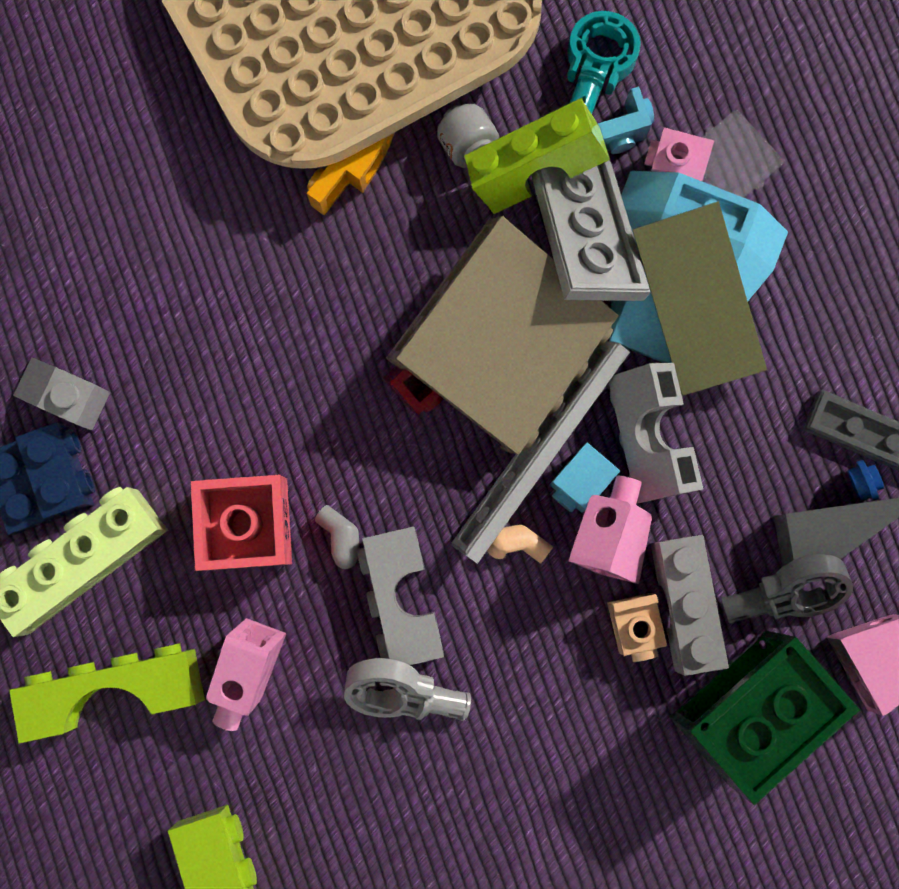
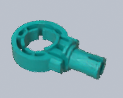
M596 11L582 17L572 29L567 50L570 63L567 79L574 83L579 67L582 66L570 103L582 98L591 114L601 94L606 77L610 76L605 94L611 95L615 90L617 82L625 79L632 72L636 64L641 46L640 36L636 27L626 17L611 11ZM589 35L591 38L603 35V37L616 40L619 47H623L621 54L618 57H601L594 54L586 46ZM628 47L630 48L631 55H626Z

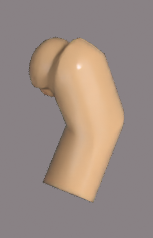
M514 525L504 527L487 552L493 558L503 559L507 553L523 550L541 564L553 546L526 526Z

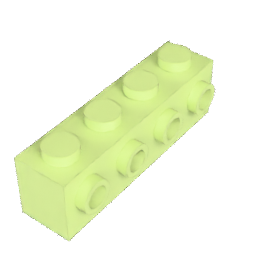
M117 487L111 490L99 500L101 506L90 515L82 513L70 520L63 527L66 533L53 542L51 539H48L35 546L28 553L30 559L19 568L11 566L0 573V620L12 637L31 634L168 531L139 490L129 487L125 489Z

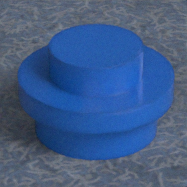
M864 460L857 461L856 467L848 469L847 472L859 501L871 499L873 502L879 500L877 491L884 489V484L876 466L871 465L867 467Z

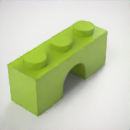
M582 98L464 155L472 189L494 214L532 197L527 179L537 170L546 167H559L565 170L568 176L572 178L610 160L600 127Z

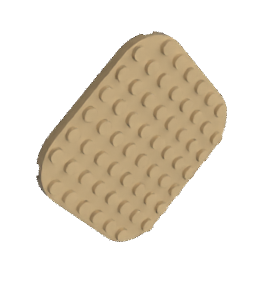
M161 0L238 138L253 153L271 163L303 169L327 166L348 158L505 73L517 64L531 47L539 29L542 0Z

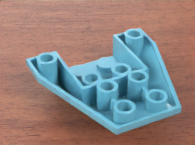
M631 171L621 194L631 230L719 201L747 301L773 272L788 231L761 204L679 172ZM651 292L644 301L611 300V309L619 316L611 326L613 332L609 342L620 343L629 350L662 363H672Z

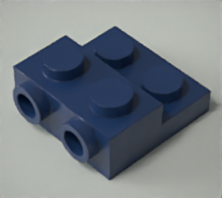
M56 422L15 437V442L0 447V514L7 535H16L95 506L91 494L95 493L94 482L90 473L86 469L82 470L77 455L82 451L81 444L73 429H68V426Z

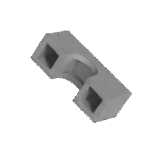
M649 363L613 375L609 381L610 400L615 408L618 421L620 444L625 452L629 477L642 482L636 504L703 490L694 447L672 449L664 443L660 435L659 426L664 413L673 407L684 405L674 363Z
M415 527L362 538L364 548L358 549L357 554L362 574L370 573L374 591L367 592V599L372 618L380 616L383 634L376 635L380 657L401 661L408 665L443 658L444 651L435 612L412 615L405 612L396 600V588L399 581L409 573L425 570Z
M696 535L650 543L658 586H662L669 607L670 628H667L674 671L687 676L729 668L704 536Z

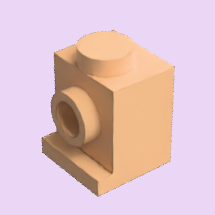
M647 593L607 602L619 654L623 656L631 654L633 662L658 657L657 648L667 646L656 594ZM638 621H644L648 626L647 634L641 638L636 637L633 632V627Z

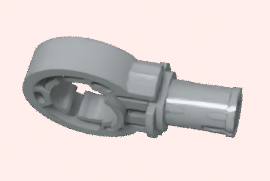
M385 658L368 659L351 666L346 674L344 699L351 708L365 715L384 718L405 715L421 720L424 716L432 713L465 721L470 711V693L434 686L433 677L421 675L412 666L401 661ZM375 682H380L382 686L393 687V689L384 690L383 692L371 688L366 691L367 687L375 686Z

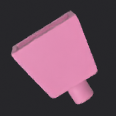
M617 475L610 498L599 495H592L590 497L569 557V562L600 575L639 584L652 520L650 513L636 505L642 484L641 481Z
M888 615L827 637L867 711L884 716L899 705V615Z
M246 618L226 636L206 696V700L209 703L217 705L212 720L213 724L225 730L235 731L239 727L242 716H249L264 694L286 633Z

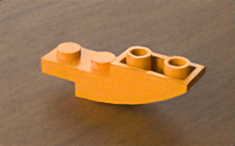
M394 133L348 158L328 165L325 170L319 168L307 185V189H309L307 196L311 206L325 215L349 183L363 193L386 156Z

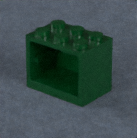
M770 631L762 633L728 664L729 668L722 669L669 716L726 784L754 806L860 711L858 706L797 637ZM761 640L765 643L763 648H759L758 645ZM682 710L687 711L685 717L680 714Z

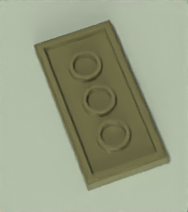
M719 201L632 229L671 362L675 365L682 396L766 371L767 367Z

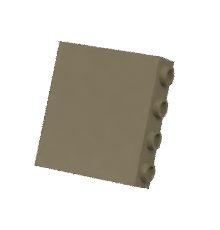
M499 216L486 222L386 359L399 369L408 370L502 444L500 448L503 451L519 455L521 451H526L536 441L539 435L537 429L546 416L553 415L559 409L564 400L562 394L569 384L577 381L584 374L588 367L587 359L594 349L601 347L610 338L613 332L611 326L619 315L601 300H564L554 260L505 217Z

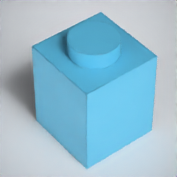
M587 442L550 483V486L556 490L552 497L569 512L572 513L577 508L582 513L586 510L590 497L592 495H600L620 470Z

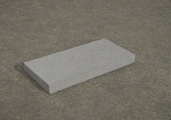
M611 161L604 162L572 178L568 176L565 170L559 167H546L532 173L533 184L564 300L644 301L650 294V289Z

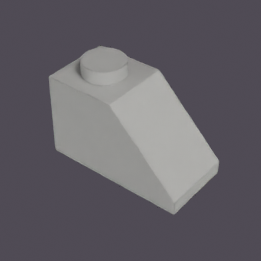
M31 358L13 396L76 425L93 430L110 392L64 370Z

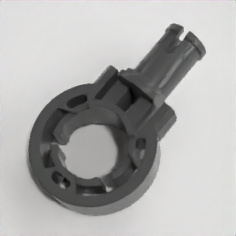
M817 554L801 557L789 562L779 569L776 574L763 577L762 583H759L760 587L721 598L730 624L766 613L769 616H774L775 620L788 615L812 617L830 612L845 603L853 592V583L846 565L841 559L831 555ZM820 577H823L826 581V589L824 590L821 587L811 591L800 590L804 588L805 584L820 581Z

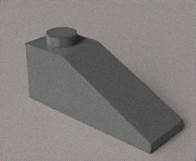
M899 498L775 515L774 520L782 567L798 558L817 554L831 555L841 559L899 518Z

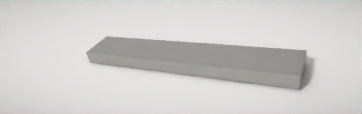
M606 341L601 347L594 349L587 359L588 367L584 374L577 381L571 382L562 394L564 400L559 409L553 415L546 416L538 427L539 435L536 441L526 451H521L519 455L515 454L452 541L451 546L478 564L630 352L620 343Z

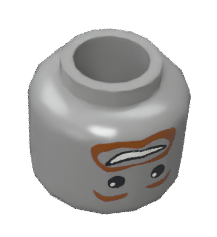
M476 104L451 107L444 114L437 129L438 140L456 166L467 168L464 155L499 138L495 126L483 108Z

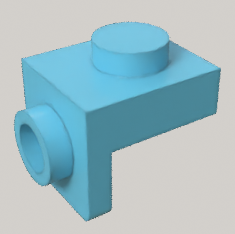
M639 87L630 89L625 101L628 115L598 123L606 149L611 151L612 154L625 152L633 148L636 142L645 140L652 123H654L652 104L648 98L643 99Z

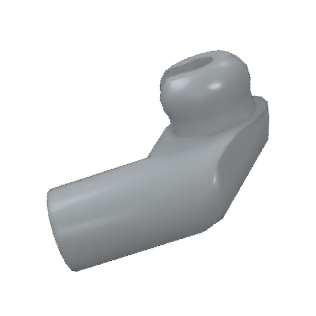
M326 505L316 515L315 522L331 534V553L335 564L342 569H349L358 560L357 550L360 549L359 531L348 519L329 505Z

